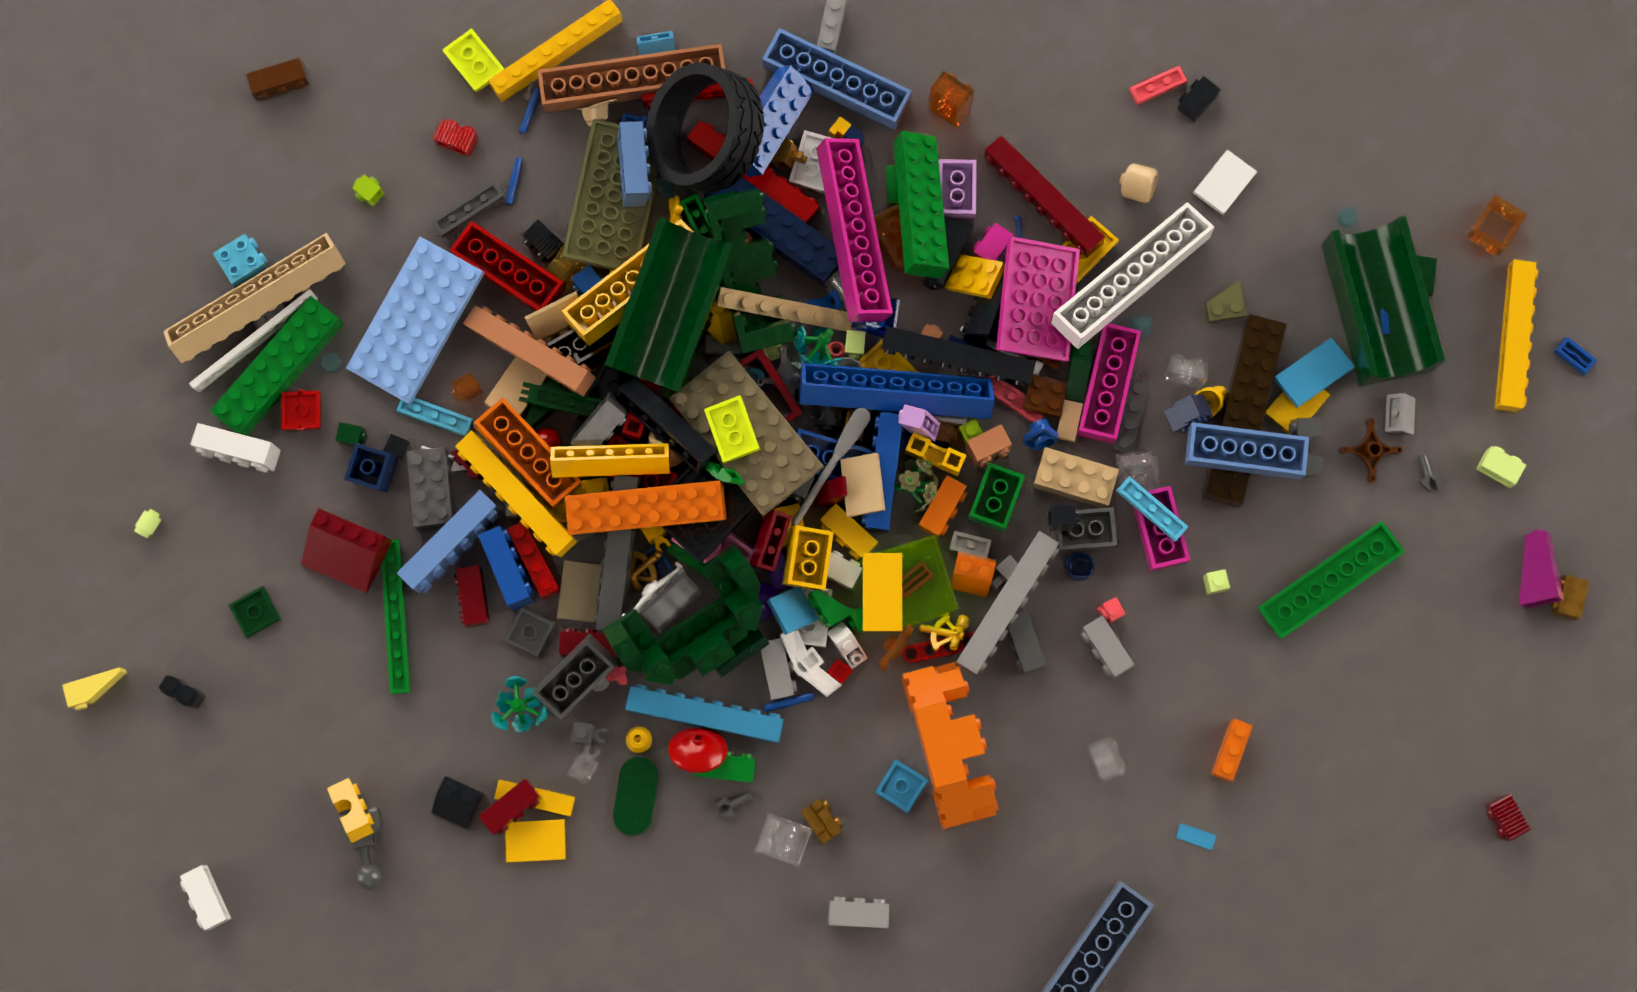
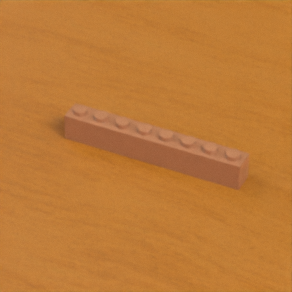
M476 305L473 307L463 322L468 329L582 397L585 395L596 378L590 373L592 370L584 364L581 366L577 365V361L569 355L565 358L560 350L555 347L552 349L548 348L549 344L541 339L536 341L534 335L526 330L524 333L521 332V328L512 322L510 325L507 324V320L498 314L496 317L493 316V312L485 306L482 309Z

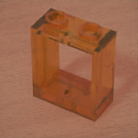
M1495 194L1488 201L1468 232L1467 237L1473 243L1485 247L1489 253L1499 256L1506 249L1527 214ZM1490 210L1514 224L1502 243L1479 230Z

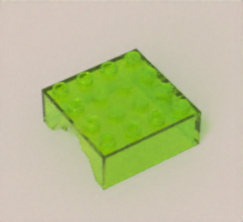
M935 535L877 552L902 553V576L921 561H924L935 575V577L905 600L902 598V629L957 613L959 607ZM861 557L860 563L863 569V557ZM921 567L910 577L902 582V586H904L916 575L922 572L924 568ZM926 573L925 575H923L903 592L907 593L914 586H916L923 579H925L929 574ZM882 632V633H883V635H885V634H889V633H892V632Z

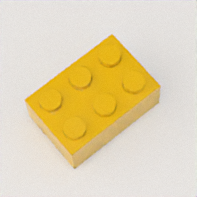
M798 525L790 528L782 585L820 591L826 589L834 532Z

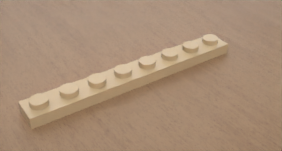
M719 287L716 306L789 319L791 321L842 331H863L865 323L849 322L846 311L725 287Z

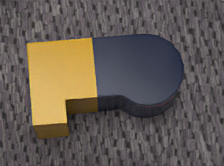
M841 116L829 129V137L859 139L860 148L863 147L864 136L862 132Z

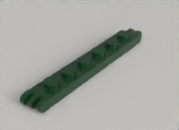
M523 382L522 386L530 389L529 391L521 389V394L528 397H519L520 402L584 417H589L603 401Z

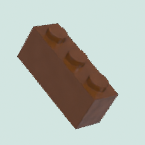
M300 58L246 74L251 93L256 100H266L270 96L276 94L283 95L287 91L302 89L309 85L307 73Z

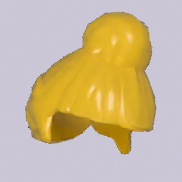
M1224 386L1203 388L1197 391L1195 395H1204L1206 401H1210L1208 405L1213 416L1209 418H1212L1222 409L1224 401L1227 399L1228 391Z

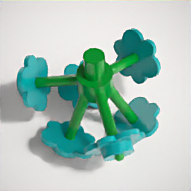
M820 326L819 329L815 328L813 330L812 336H806L804 327L798 328L797 334L794 335V347L799 352L800 362L838 366V363L843 359H832L828 348L829 343L832 342L833 330ZM808 343H815L816 347L807 358L800 354L807 352L806 346Z
M512 676L506 679L505 686L514 689L515 696L510 691L498 694V700L495 704L499 707V711L505 714L501 716L496 712L491 713L492 723L496 728L506 731L508 723L505 719L513 712H516L518 715L514 717L512 727L515 728L517 733L529 731L530 726L534 724V719L529 714L522 715L523 710L537 715L536 726L547 718L548 711H546L545 705L540 708L539 712L533 710V708L541 706V701L532 694L535 687L532 689L526 688L523 700L519 699L518 687H523L527 683V679L520 676Z

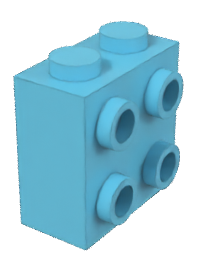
M246 234L213 253L235 288L268 268L265 264L268 260L262 252L258 253L256 249L259 247L253 237L249 239Z

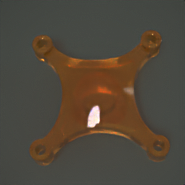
M908 624L898 639L892 635L887 639L882 648L888 652L880 660L879 669L884 672L888 668V663L903 653L907 639L909 640L915 628Z

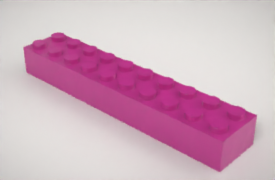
M825 138L816 150L849 322H883L893 311L859 139Z

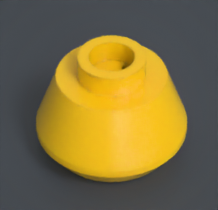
M633 727L626 735V745L635 753L647 751L652 744V735L645 727Z

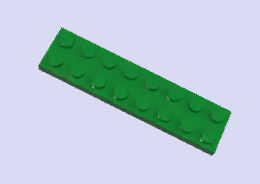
M1380 521L1257 607V609L1280 640L1405 553V551L1383 521Z

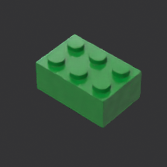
M989 462L968 520L1004 533L1025 475Z

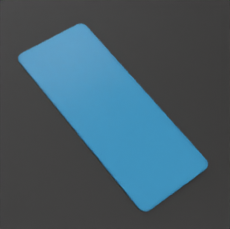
M1181 823L1176 838L1212 850L1216 835Z

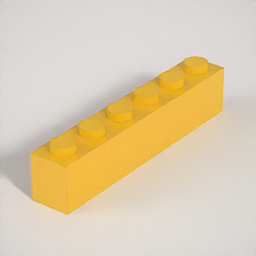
M669 443L551 447L550 464L552 477L670 474Z

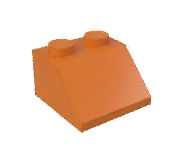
M958 551L949 589L987 598L996 560Z

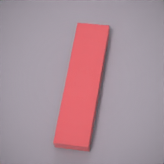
M991 374L988 377L979 376L981 378H991L994 398L1030 422L1034 423L1044 417V415L1023 410L1026 394L1009 383L996 380V376Z

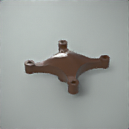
M1373 418L1366 419L1367 431L1363 440L1354 447L1343 446L1338 450L1340 454H1354L1365 463L1368 469L1367 481L1370 483L1377 480L1376 467L1381 458L1389 453L1401 454L1403 452L1401 446L1390 447L1379 440L1375 433V420Z

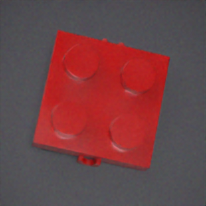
M297 389V392H281V429L283 431L321 429V392L319 390L305 391L304 389Z

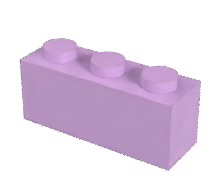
M904 404L903 409L900 410L898 415L899 424L911 434L914 432L932 441L936 440L941 423L927 410Z

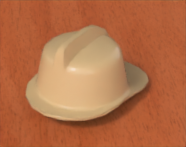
M618 99L605 101L590 107L578 108L577 110H581L587 125L592 126L593 119L607 120L609 104L618 101Z

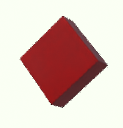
M838 658L826 673L842 685L853 670Z

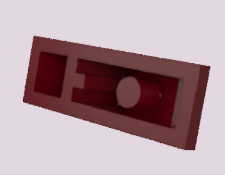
M846 476L825 482L813 501L814 507H833L835 504L839 505L847 496Z

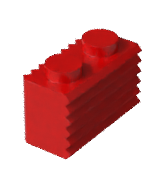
M441 119L433 140L437 145L470 157L478 136L470 126L465 125L461 127L454 120Z

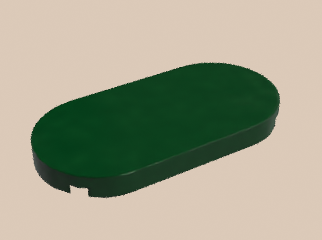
M633 757L627 760L619 773L613 821L617 829L626 835H639L645 832L652 823L659 772L655 764L648 758Z

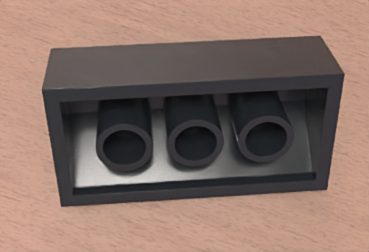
M1004 273L991 299L974 297L977 302L975 306L971 305L968 316L971 317L969 323L965 322L962 333L965 334L963 340L985 347L1001 304Z

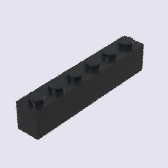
M634 377L619 387L616 400L663 443H669V448L697 474L705 469L708 461L714 462L717 454L715 447L706 441L699 432L695 431L686 420L675 413L670 406L664 403L657 394H654L645 383Z

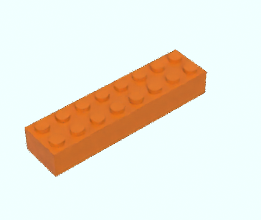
M723 481L565 496L568 535L727 520Z

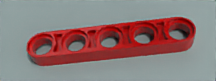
M975 632L965 634L964 638H972ZM946 638L937 639V642H940ZM960 640L957 650L948 652L944 649V645H942L934 655L929 656L925 653V647L932 644L931 641L906 646L902 656L906 662L916 663L961 654L965 646L963 645V640ZM908 649L916 651L917 656L915 659H908L906 657Z

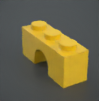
M914 432L905 450L906 455L916 459H926L932 466L956 476L959 475L966 458V454L952 448L945 449L933 444L930 439Z
M348 778L327 788L338 813L351 809L347 815L340 818L351 843L374 833L371 827L374 824L370 813L366 814L364 811L368 808L363 798H358L361 792L356 783L352 785Z

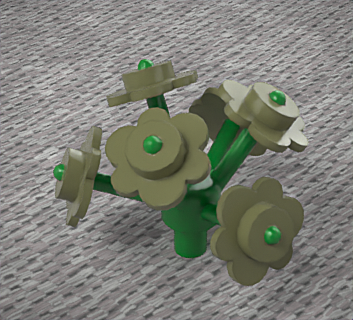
M909 458L904 461L907 470L905 474L899 476L900 484L894 485L896 492H910L919 503L914 507L913 512H923L927 510L931 500H934L936 497L939 480L935 473H932V465L926 459L922 460L921 458ZM922 471L929 475L928 481L920 482L918 480L919 474ZM924 485H925V488H924V489H922V488H917L918 486H924ZM915 491L924 493V499L921 500Z

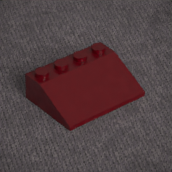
M318 508L309 527L301 565L368 593L392 540L382 534Z

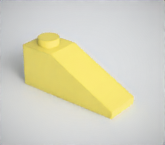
M119 667L63 684L67 706L76 711L88 708L87 705L98 700L127 673L126 669Z

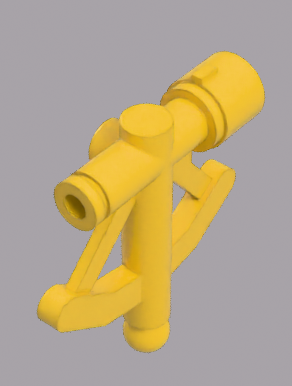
M679 196L669 199V221L673 224L682 219L680 215L683 207L680 205Z
M945 615L934 626L921 624L919 630L931 634L930 641L934 651H938L940 646L950 641V649L957 650L960 640H964L965 633L963 632L969 627L970 619L965 615H960L956 626H953L950 622V616ZM947 624L951 630L944 629L941 627ZM937 635L948 637L940 642H937Z

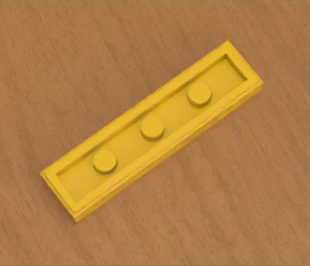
M499 779L494 799L499 800L515 787L517 783ZM535 788L542 796L539 800L540 804L536 809L566 816L572 815L576 797Z

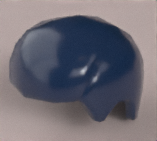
M1074 552L1066 558L1065 570L1067 575L1073 580L1084 581L1094 573L1095 563L1088 554Z

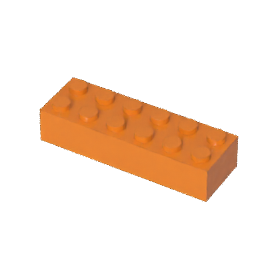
M503 397L474 421V428L552 511L565 501V496L572 495L581 487L582 481L578 477H552L550 464L551 448Z

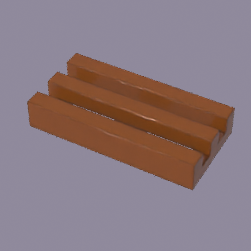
M921 561L902 576L903 582L918 569L924 568L922 572L902 586V598L904 600L935 577L924 561ZM926 573L929 574L925 579H923L920 583L914 586L907 593L903 592L923 575H925Z

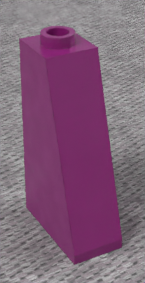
M1535 529L1532 533L1526 534L1519 604L1525 609L1564 601L1552 537L1544 529Z

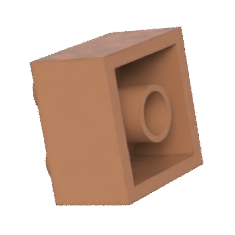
M1001 424L968 440L965 450L974 468L980 467L983 469L992 460L997 458L999 461L1007 457L1012 443Z

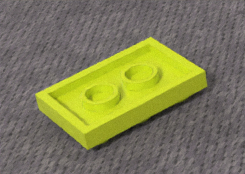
M472 28L442 49L443 53L475 93L490 84L488 80L504 70L503 66Z
M741 395L704 409L724 464L761 450Z

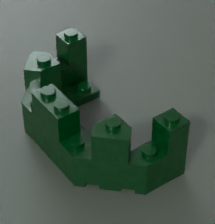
M758 188L737 193L732 191L703 198L707 208L706 213L712 239L728 242L734 246L723 276L724 287L761 294L759 283H755V281L777 276L776 271L779 270L777 260H773L771 252H774L772 241H768L767 237L745 242V239H748L745 228L765 223L764 218L767 217L765 207L762 205L766 203L764 193L759 192ZM780 294V295H776V296H772V297H776V298H781V299H783V297H782L781 294ZM730 309L742 353L795 341L794 335L797 334L795 323L791 324L789 319Z
M735 545L702 565L721 597L659 637H653L636 609H633L602 629L612 649L628 671L642 673L646 681L673 685L674 678L682 679L696 669L699 670L702 676H705L736 655L731 647L746 638L749 630H757L763 604L757 598L761 586L756 577L757 575L748 560Z

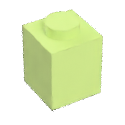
M847 330L845 357L860 360L864 356L866 332Z
M1226 569L1206 573L1203 576L1207 595L1225 592L1230 589Z

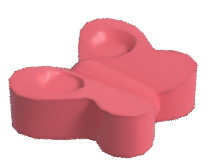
M616 664L606 675L607 681L616 680L619 685H626L628 682L625 674L627 672L626 667H618Z

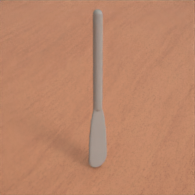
M858 408L853 412L836 444L833 456L791 521L792 526L799 525L839 459L849 451L868 425L870 413L867 409Z

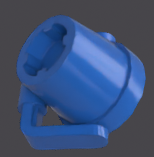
M1041 419L1032 423L1029 426L1030 431L1023 436V444L1037 451L1054 445L1058 441L1057 437L1059 434L1051 428L1046 419Z

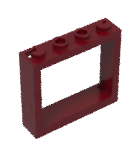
M759 349L739 361L744 367L755 359H760L792 410L791 414L784 417L788 423L803 414L763 349Z

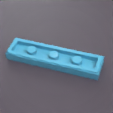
M414 398L411 405L400 400L396 410L401 414L464 437L470 432L475 421L467 416Z
M1130 476L1116 490L1118 494L1174 542L1188 528L1183 521Z

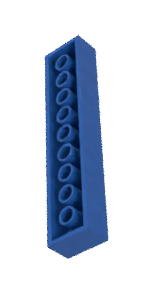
M801 363L799 379L800 404L834 406L847 409L865 408L867 410H882L885 412H900L905 404L927 410L933 415L991 419L994 405L991 378Z

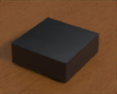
M391 434L383 451L402 459L409 441Z

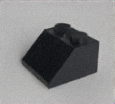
M445 776L437 791L431 813L468 829L484 793Z

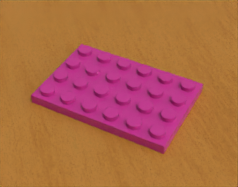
M1013 236L1008 237L997 351L1062 362L1069 361L1070 341L1051 324L1054 312L1075 296L1080 249Z

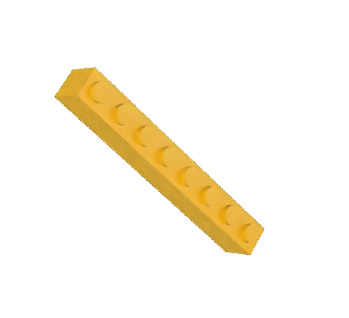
M612 0L605 1L489 79L492 90L501 102H504L528 86L532 81L538 79V70L556 67L623 21L621 12Z
M1514 259L1508 264L1495 399L1496 410L1519 412L1527 403L1525 389H1527L1529 382L1526 375L1530 367L1528 353L1532 348L1530 334H1532L1534 327L1531 319L1535 312L1533 298H1535L1537 288L1534 287L1535 280L1538 277L1537 262Z
M471 430L455 446L459 450L457 454L464 461L468 460L472 464L470 468L477 475L480 473L484 477L482 481L489 488L493 487L497 491L495 495L502 502L505 500L509 504L507 508L514 515L518 514L522 518L520 522L527 529L530 527L534 531L533 536L540 543L544 541L547 545L545 549L552 556L556 554L562 557L578 542L572 535H568V530L477 433Z

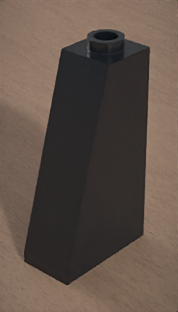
M944 218L949 269L940 279L925 277L923 286H927L930 290L943 288L973 232L974 223Z

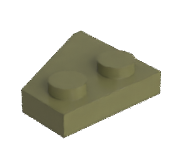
M1240 281L1235 282L1205 304L1208 323L1245 318L1247 316Z

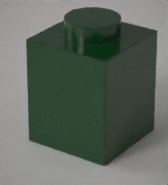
M339 422L335 438L338 444L355 447L356 443L365 444L367 433L362 426Z

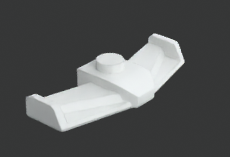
M676 562L677 569L658 582L654 580L645 586L641 593L643 597L634 607L638 613L648 603L651 604L664 591L663 588L681 573L685 574V570L680 563Z
M798 630L787 635L784 632L780 634L793 664L792 668L798 676L803 677L826 697L842 686L819 667L824 661L813 647L806 650Z

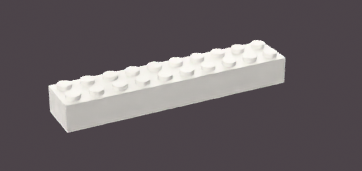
M1187 202L1054 312L1051 324L1079 349L1211 237L1214 226Z

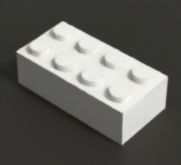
M197 423L190 444L196 448V452L201 453L204 457L212 459L214 456L226 463L233 461L245 468L252 466L257 471L267 473L268 470L274 472L281 451L271 442Z

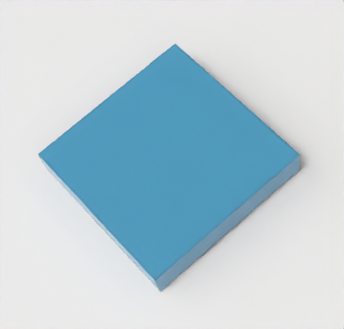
M793 588L767 601L785 635L818 620L802 588Z
M895 759L875 793L904 812L909 813L927 784L928 779Z

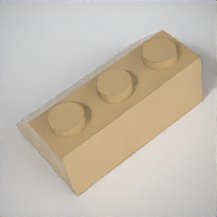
M576 291L524 317L536 341L541 339L549 343L573 329L567 323L561 311L579 298Z

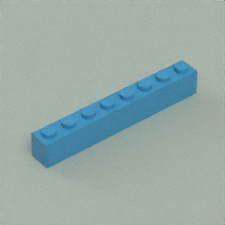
M636 684V687H630L625 708L627 711L778 744L780 742L784 719H780L781 715L769 713V716L762 715V711L750 709V712L743 711L741 706L731 705V708L723 706L724 703L712 700V704L706 703L704 698L693 696V700L687 699L685 694L674 692V695L666 694V690L655 688V691L647 690V686Z

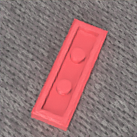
M1177 66L1130 87L1129 91L1138 106L1183 86L1188 81L1180 66Z

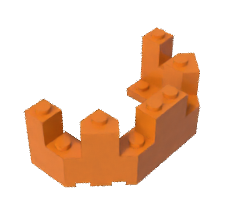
M955 662L902 674L901 679L911 715H914L932 781L934 789L932 794L942 830L996 816V811H999L995 799L994 790L997 788L994 778H990L988 774L967 780L966 776L969 775L967 764L962 762V760L985 754L984 750L987 749L985 738H981L979 730H982L980 719L975 718V714L951 720L950 717L953 716L951 705L946 704L968 697L967 693L970 692L968 682L963 680L960 667L956 666Z

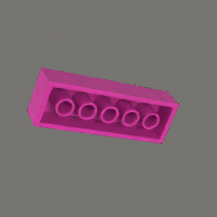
M1108 323L1101 329L1077 436L1114 444L1117 440L1140 340V330Z

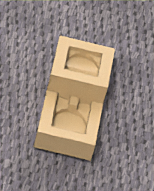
M1064 399L1062 415L1057 428L1059 434L1057 439L1075 442L1082 403Z

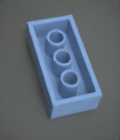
M643 121L620 122L617 138L623 207L646 206L652 192L651 181H648V175H650V164H647L649 151L648 146H645L647 129L643 128Z

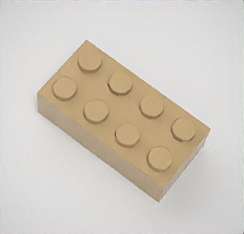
M1045 447L1033 488L1095 507L1107 508L1119 469Z

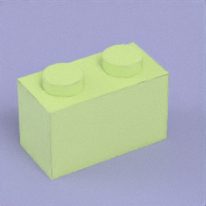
M1491 446L1485 451L1476 470L1511 488L1518 482L1526 464L1522 463L1520 458L1504 453L1505 451L1502 448Z

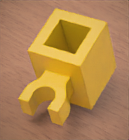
M662 526L641 528L650 545L655 543L657 551L662 552L660 549V544L662 543L667 544L668 548L671 547L670 542L663 538L667 534Z

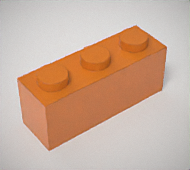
M947 475L937 491L936 497L932 500L921 519L918 528L937 539L940 534L944 536L949 528V525H947L949 518L954 519L959 510L956 508L959 501L963 503L968 494L965 492L967 486Z
M1235 718L1230 720L1210 775L1227 782L1234 780L1253 725Z

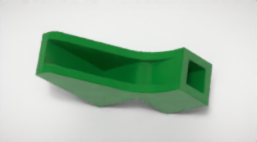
M820 590L807 594L809 597L808 603L813 609H816L818 613L817 618L822 626L825 625L828 628L846 618L848 620L846 621L847 626L851 631L858 633L863 630V607L858 609L848 608Z

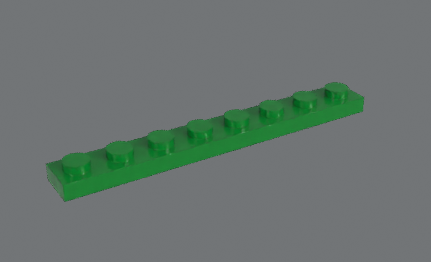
M394 539L381 564L389 689L391 695L411 693L404 582L397 574L402 568L401 540Z

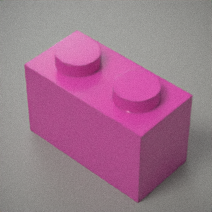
M995 222L992 227L988 226L983 234L985 236L981 242L978 240L972 249L974 250L973 257L998 261L1007 249L1008 237H1014V235Z

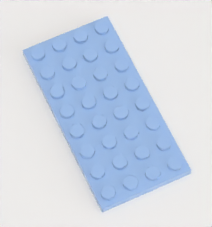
M419 237L346 369L411 405L485 272L428 240Z

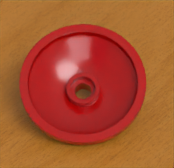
M690 727L679 731L671 738L668 754L673 764L678 768L691 773H705L718 768L725 761L727 744L724 738L714 730L705 727Z

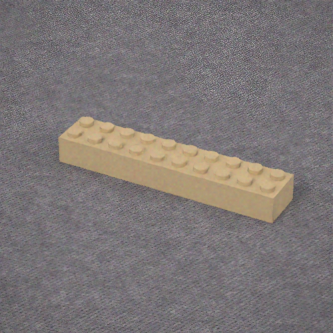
M325 233L166 329L164 334L168 346L181 364L185 361H190L198 353L209 350L216 342L225 340L231 333L242 330L249 322L256 321L264 313L275 310L282 302H287L297 293L308 290L312 284L323 281L330 273L339 271L346 263L329 235Z

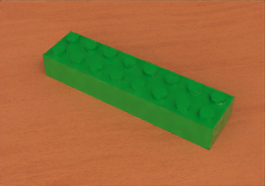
M902 131L893 142L905 274L940 279L949 269L936 136Z
M310 296L213 406L210 412L236 433L248 436L281 398V392L288 390L344 325L342 321Z

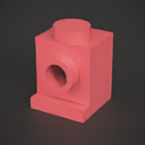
M1117 597L1096 608L1100 616L1103 615L1108 624L1125 615Z

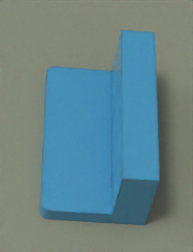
M673 31L636 37L639 55L676 50Z

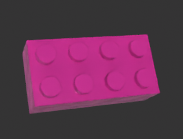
M1171 486L1148 491L1179 518ZM1132 506L1149 572L1187 564L1191 560L1184 533L1174 542Z

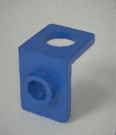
M833 290L825 298L805 302L806 304L836 310L842 307L836 290ZM832 297L835 299L836 302L835 307H833L831 302Z

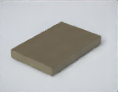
M564 560L557 618L594 623V617L598 608L596 600L597 595L600 593L599 577L602 575L603 570L601 565Z

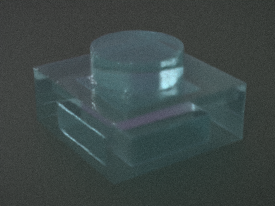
M1133 315L1131 328L1140 330V336L1150 337L1152 317Z

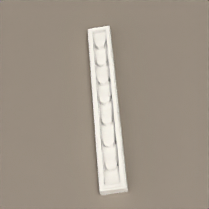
M310 289L192 380L189 383L191 387L200 393L279 331L310 296L318 300L316 295Z

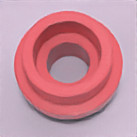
M839 341L829 343L828 348L832 359L842 358L845 355L843 343ZM838 348L840 352L835 354L832 350Z

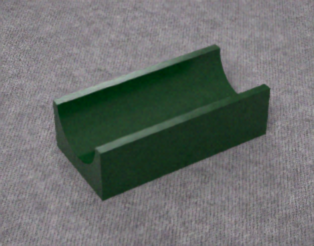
M1406 216L1398 217L1387 225L1362 233L1340 234L1339 230L1331 231L1321 246L1352 362L1355 366L1354 369L1359 387L1433 372L1446 360ZM1381 307L1388 314L1390 334H1382Z
M659 217L605 365L680 393L732 255L733 244L715 241Z

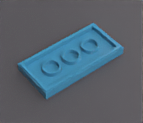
M1331 337L1276 375L1273 380L1293 405L1298 408L1353 370L1355 366Z

